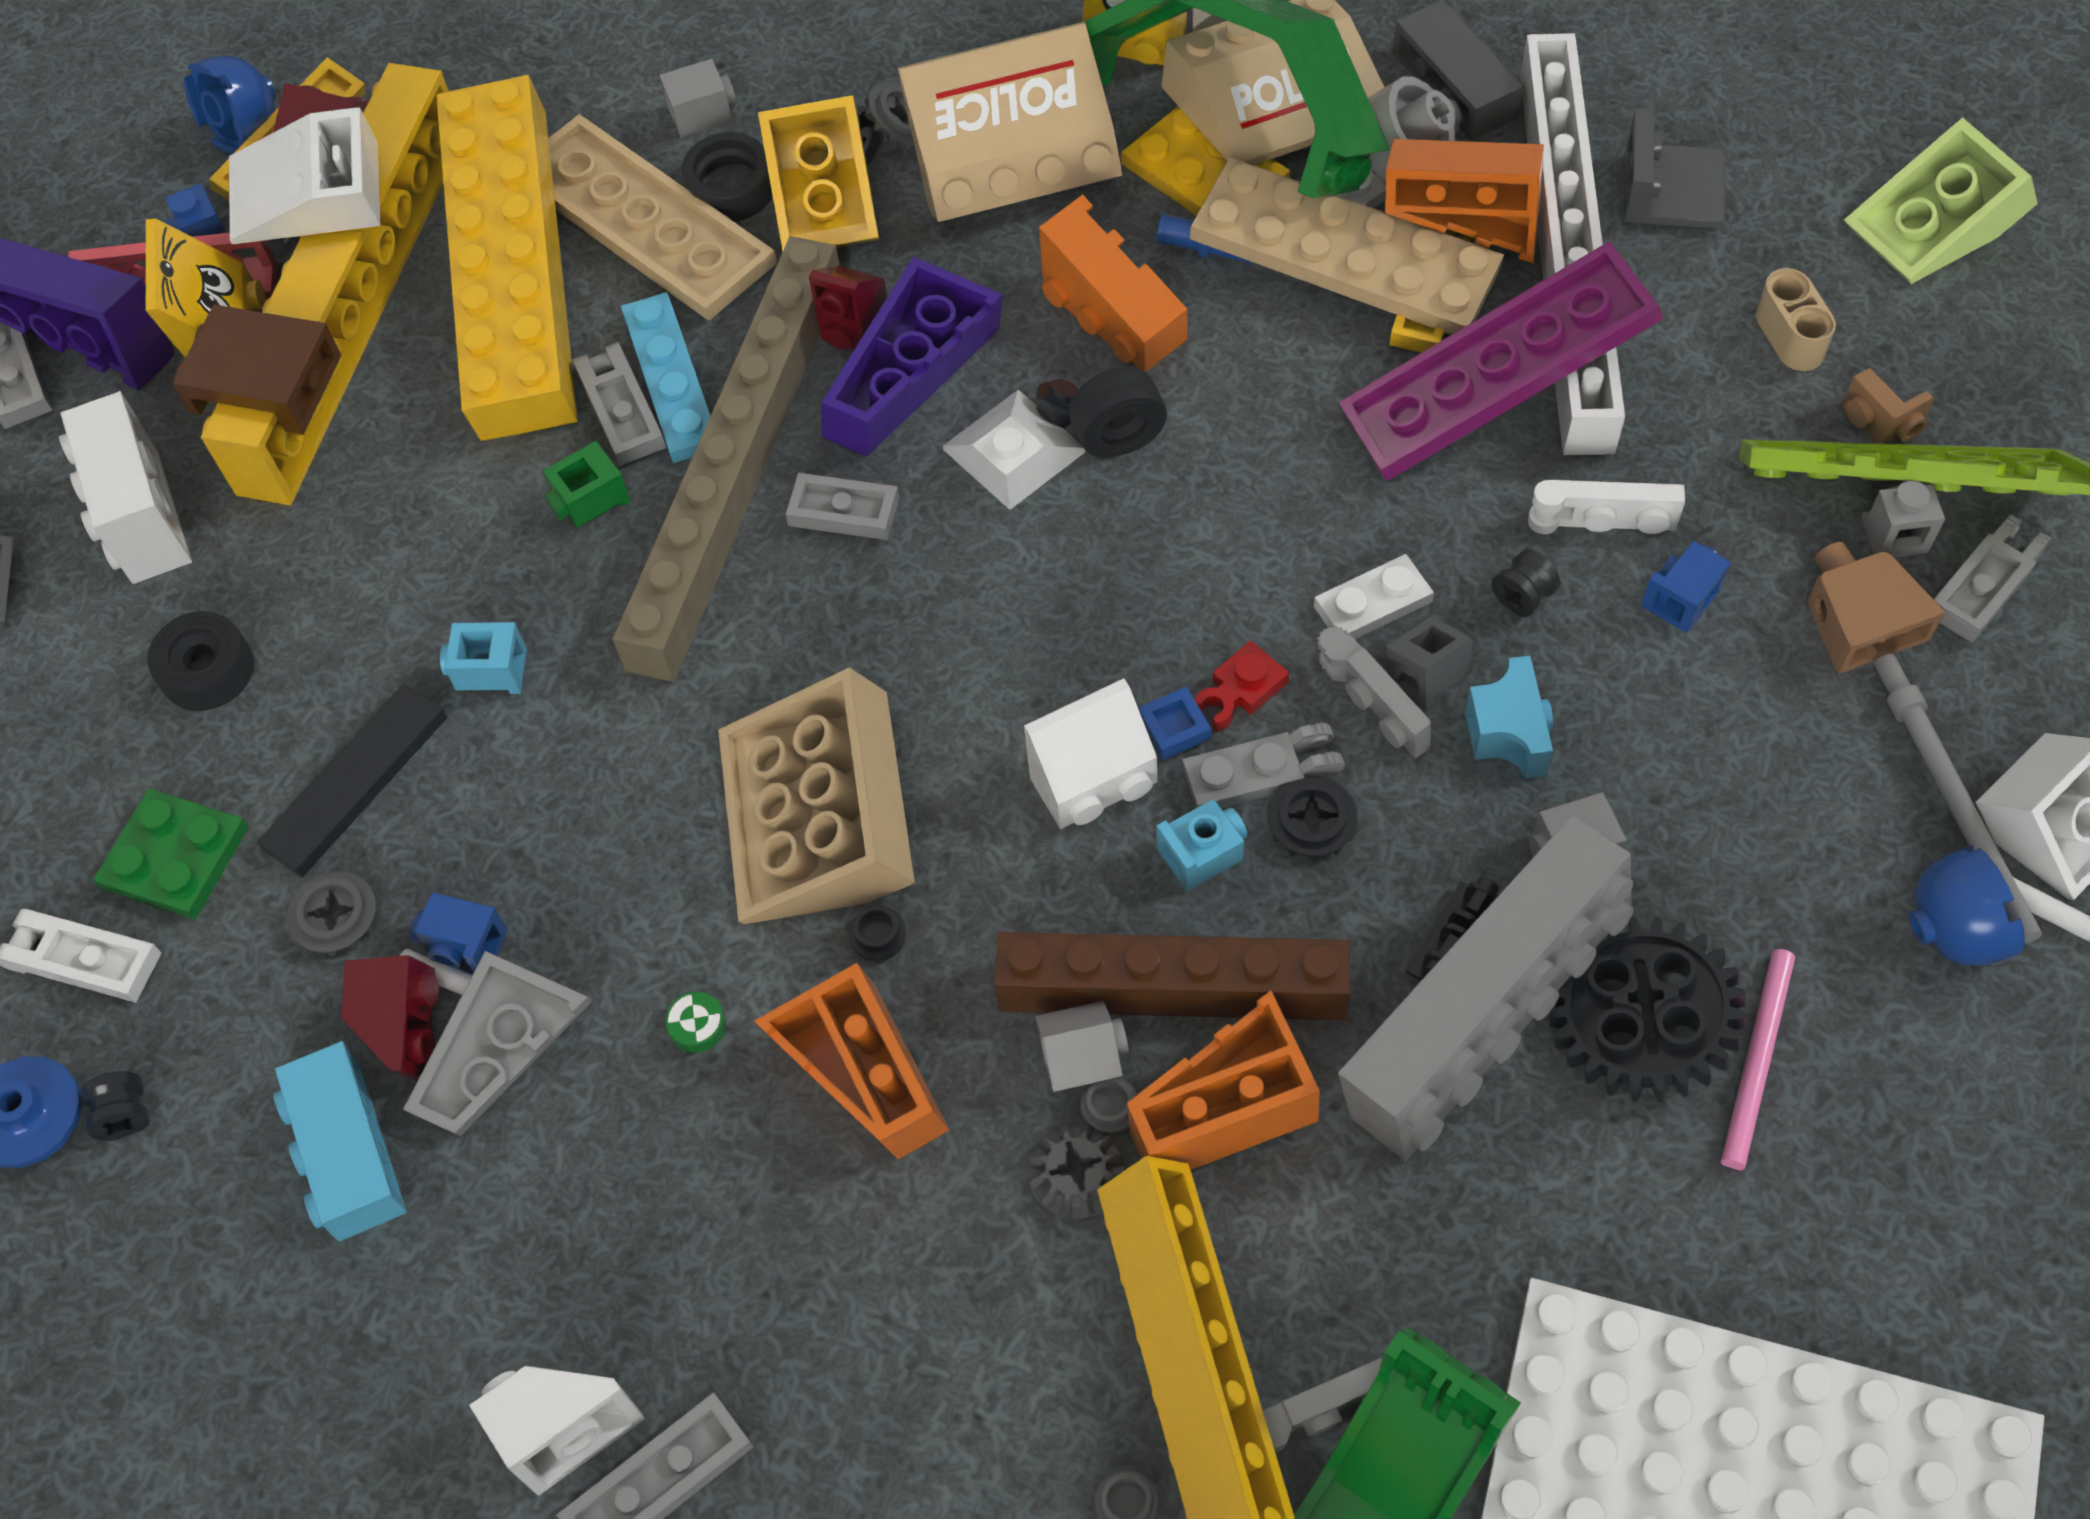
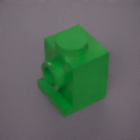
M597 441L543 470L550 491L545 493L544 497L550 509L559 521L569 517L577 528L618 504H621L623 507L631 502L622 474Z

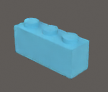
M341 1041L275 1068L281 1090L273 1093V1098L282 1121L285 1125H292L296 1141L288 1144L289 1153L299 1175L307 1176L311 1193L304 1195V1203L315 1228L324 1227L340 1242L406 1214L407 1210L360 1062L345 1043Z

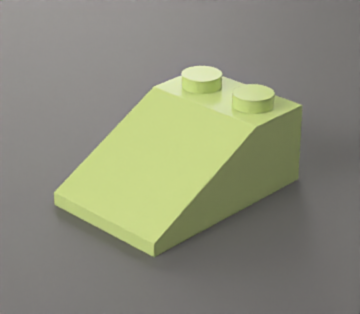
M1962 117L1847 216L1844 222L1910 284H1913L1997 239L2038 203L2032 176Z

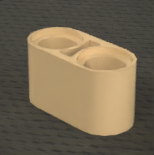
M1782 268L1771 272L1766 279L1755 316L1757 322L1786 366L1798 371L1813 370L1824 361L1835 332L1836 322L1834 316L1804 273L1791 268Z

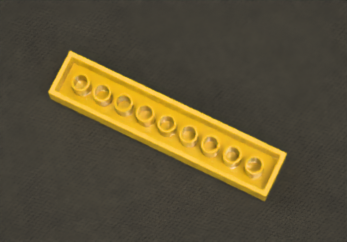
M388 63L380 81L374 84L372 97L363 113L378 142L380 226L300 236V240L290 260H287L283 265L281 278L271 298H268L263 305V313L326 323L342 355L304 435L285 432L275 413L217 403L212 415L204 422L201 439L236 496L291 506L443 185L436 94L448 92L449 90L441 70Z

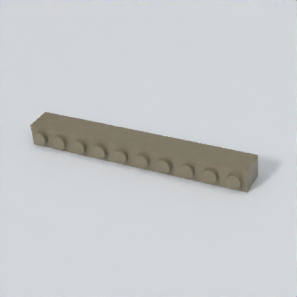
M789 236L613 637L624 670L627 672L675 682L819 340L820 330L809 275L813 269L840 266L836 245Z

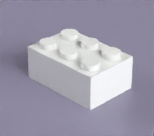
M121 391L60 412L66 434L60 435L59 440L67 459L72 465L75 464L77 470L70 473V479L81 502H86L88 509L81 512L82 522L92 541L102 540L101 544L104 554L112 569L122 568L131 583L135 584L192 563L159 452Z

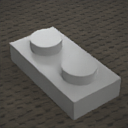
M798 473L785 514L788 526L888 540L900 499L898 487Z

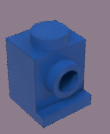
M201 183L165 197L173 214V217L165 219L168 225L191 237L226 233Z
M1693 541L1680 558L1672 554L1660 572H1654L1649 579L1641 607L1688 633L1721 591L1731 562L1721 557L1713 548Z
M432 892L425 909L420 910L413 919L410 939L413 943L423 945L428 952L427 956L432 961L454 968H459L461 963L469 965L474 973L485 951L496 956L498 955L508 930L495 907Z

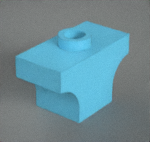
M1531 656L1508 658L1503 678L1492 684L1471 686L1469 689L1464 713L1475 760L1488 758L1508 760L1520 769L1524 779L1545 777L1553 754L1549 732L1553 729L1551 705L1548 699L1541 700Z

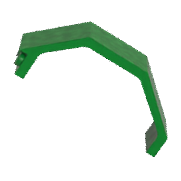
M1125 0L1084 22L1102 86L1110 84L1118 51L1127 39L1193 8L1273 39L1279 45L1315 125L1314 139L1297 191L1308 197L1316 199L1359 190L1360 186L1368 178L1371 170L1372 161L1369 158L1370 154L1390 150L1335 21L1332 18L1286 0Z
M1406 1327L1403 1333L1398 1330L1383 1354L1381 1365L1373 1384L1321 1474L1295 1512V1519H1452L1521 1402L1503 1391L1490 1379L1476 1373L1446 1353L1433 1341L1417 1334L1408 1327Z

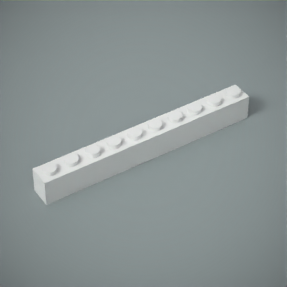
M1575 33L1527 35L1520 73V81L1524 86L1522 100L1527 144H1544L1538 227L1543 280L1603 245ZM1616 347L1555 382L1563 455L1615 454L1625 419Z

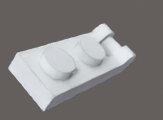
M1544 480L1535 487L1532 499L1533 506L1530 508L1528 524L1533 531L1540 534H1550L1558 526L1586 527L1594 532H1604L1612 528L1639 529L1647 534H1658L1666 530L1676 531L1685 504L1684 485Z
M21 909L12 924L16 931L9 944L2 943L0 946V966L19 973L35 974L136 1003L162 953L154 944L36 911ZM37 939H41L38 947L33 951L32 948Z

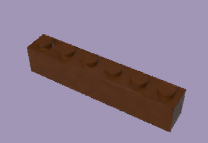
M998 932L994 986L999 1012L1051 1013L1104 1001L1109 1015L1243 1018L1256 1008L1257 1001L1271 990L1285 1019L1346 1020L1351 994L1350 940Z

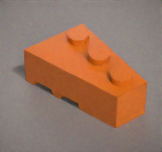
M1393 139L1386 167L1385 213L1442 233L1449 229L1475 238L1474 244L1490 248V245L1494 244L1519 253V259L1534 263L1539 227L1544 144Z

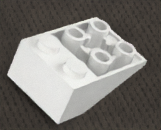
M360 107L310 113L229 156L230 241L232 244L380 226L378 142Z

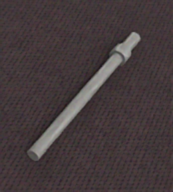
M1885 654L1879 657L1874 662V666L1890 694L1887 698V703L1898 722L1905 723L1967 844L1973 846V851L1979 848L1985 851L1998 867L2014 898L2013 901L2005 903L2009 922L2021 918L2025 944L2037 940L2042 936V931L1925 713L1928 709V704L1919 687L1910 685L1894 654Z

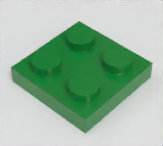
M148 788L93 881L100 889L196 920L249 826L243 818Z

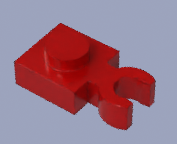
M1250 640L1213 672L1212 682L1218 687L1201 690L1194 697V700L1201 712L1208 706H1217L1222 710L1213 718L1212 728L1219 732L1231 724L1234 710L1239 705L1250 715L1253 714L1289 682V672Z

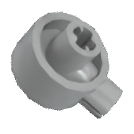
M1402 76L1368 97L1390 148L1389 151L1371 153L1369 157L1372 161L1371 171L1375 172L1383 181H1386V167L1393 139L1455 141V135L1459 131L1462 120L1460 108L1454 100L1448 99L1437 90H1433L1420 79L1414 76Z

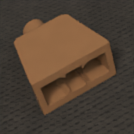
M1835 542L1823 548L1816 555L1815 561L1823 573L1817 577L1808 598V606L1838 674L1873 662L1885 654H1894L1930 641L1944 612L1890 553L1879 552L1856 561L1843 542Z

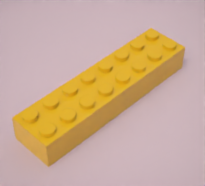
M529 75L436 94L462 412L480 441L578 422L546 111Z

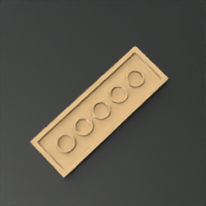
M578 114L548 138L556 211L706 320L710 321L777 264L775 250L708 203L694 197L685 187L582 115Z
M1232 157L1228 159L1191 225L1190 239L1390 313L1405 316L1407 319L1431 328L1438 327L1444 329L1445 333L1451 335L1476 320L1501 268L1504 254L1394 217L1383 211L1338 195L1313 199L1297 192L1300 184L1299 181Z

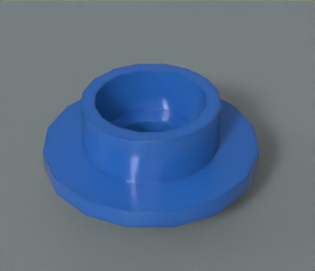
M23 1056L0 1065V1168H24L46 1160L65 1145L77 1127L83 1106L80 1085L64 1065L47 1057ZM21 1102V1104L19 1105V1107H18L17 1109H15L14 1111H12V1110L14 1109V1107H15L18 1103Z

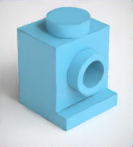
M515 622L452 623L449 644H443L441 647L440 666L443 675L449 676L455 690H508L510 694H521L527 647Z
M1212 799L1169 824L1165 820L1156 825L1157 851L1185 891L1188 892L1243 861V839L1247 837V830L1241 817L1233 808L1230 807L1222 811L1216 801ZM1208 832L1213 835L1209 838H1201V836Z

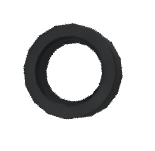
M724 132L714 134L697 142L685 155L681 166L685 188L694 197L708 203L733 222L752 217L761 212L771 201L773 195L765 150L759 140L744 133ZM731 164L745 165L756 171L747 182L734 188L714 189L701 183L709 172L720 166Z

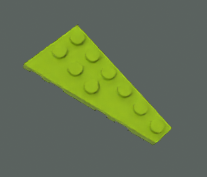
M1741 439L1740 461L1747 467L1753 468L1754 475L1760 477L1782 478L1786 477V471L1804 472L1807 473V477L1816 479H1838L1839 475L1873 481L1905 480L1928 482V484H1933L1935 491L1944 492L1961 491L1962 485L1981 486L1983 491L1992 493H2015L2016 489L2050 495H2090V463L2061 449Z

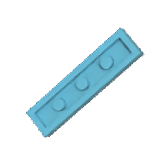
M666 292L622 305L621 309L672 462L676 463L692 458L709 421L710 413L669 295Z

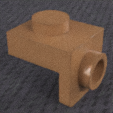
M1868 368L1853 377L1841 407L1845 410L1846 416L1853 426L1863 429L1876 443L1891 444L1898 439H1901L1902 442H1908L1924 430L1928 423L1926 417L1933 404L1934 397L1928 391H1925L1904 403L1871 368Z

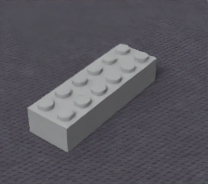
M1571 815L1338 1072L1350 1118L1405 1162L1417 1149L1421 1151L1428 1149L1442 1132L1444 1127L1443 1119L1456 1105L1464 1107L1475 1097L1483 1082L1482 1075L1495 1061L1499 1064L1505 1062L1513 1054L1520 1043V1033L1533 1018L1537 1021L1542 1020L1552 1010L1559 997L1558 990L1569 977L1578 978L1585 973L1596 956L1597 950L1595 948L1608 934L1616 936L1627 925L1634 911V908L1631 906V889L1633 887V880H1631V853L1574 815Z

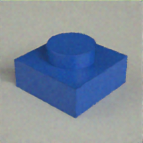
M1187 686L1138 707L1149 738L1162 761L1211 740V727Z

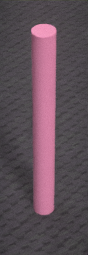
M1775 949L1771 953L1721 1158L1722 1165L1739 1171L1744 1170L1746 1167L1796 958L1793 953L1783 949Z

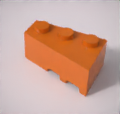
M1082 194L1039 227L1043 293L1053 306L1057 308L1063 306L1072 313L1085 332L1090 335L1098 334L1108 342L1115 355L1125 363L1132 362L1147 372L1188 339V309L1146 263L1137 268L1119 248L1124 243V239L1119 233L1113 229L1106 234L1089 215L1093 205Z
M858 963L853 964L754 1020L781 1049L898 1160L950 1131L875 984Z
M1270 990L1257 1001V1007L1233 1026L1228 1023L1214 1034V1041L1191 1059H1182L1127 1103L1130 1134L1141 1159L1145 1156L1189 1163L1190 1170L1318 1122L1320 1090Z

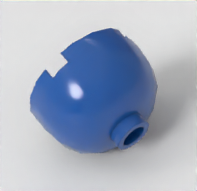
M228 55L209 57L194 62L187 67L192 70V74L184 77V88L193 117L199 127L208 124L211 131L216 135V137L209 139L210 142L224 153H234L275 111L274 100L276 94L271 81L267 76L261 74L254 66L240 57Z
M1968 846L1949 853L1932 862L1920 875L1914 892L1916 910L1909 913V921L1916 938L1922 945L1932 943L1937 952L1944 958L1956 964L1983 966L2022 954L2025 947V935L2021 918L2009 922L2005 903L2014 900L2010 888L1998 867L1981 848L1973 851V846Z

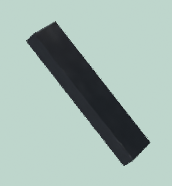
M402 684L256 843L263 852L303 878L447 719L444 710Z

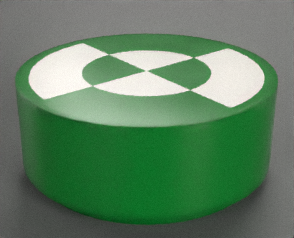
M689 992L678 997L670 1005L666 1014V1028L672 1041L680 1049L687 1052L698 1053L707 1051L718 1044L725 1033L726 1018L719 1002L713 996L704 992Z

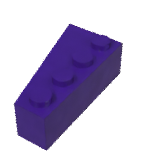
M0 238L1 323L23 334L29 329H33L46 342L47 346L61 353L69 347L87 356V366L103 374L109 368H112L125 375L123 377L124 384L138 391L164 368L174 356L175 352L169 338L146 311V284L142 278Z
M913 256L822 400V437L867 457L999 330L1003 294Z

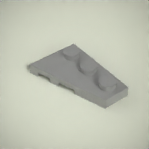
M485 951L403 1110L456 1135L462 1136L587 1008L592 1000L583 994Z

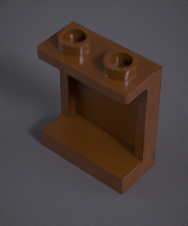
M213 304L205 322L197 329L195 341L188 355L176 370L173 385L190 413L201 415L208 401L275 413L285 432L304 435L342 355L326 323Z

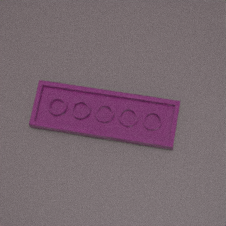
M1608 241L1343 399L1339 404L1387 482L1663 320L1659 305L1612 243Z

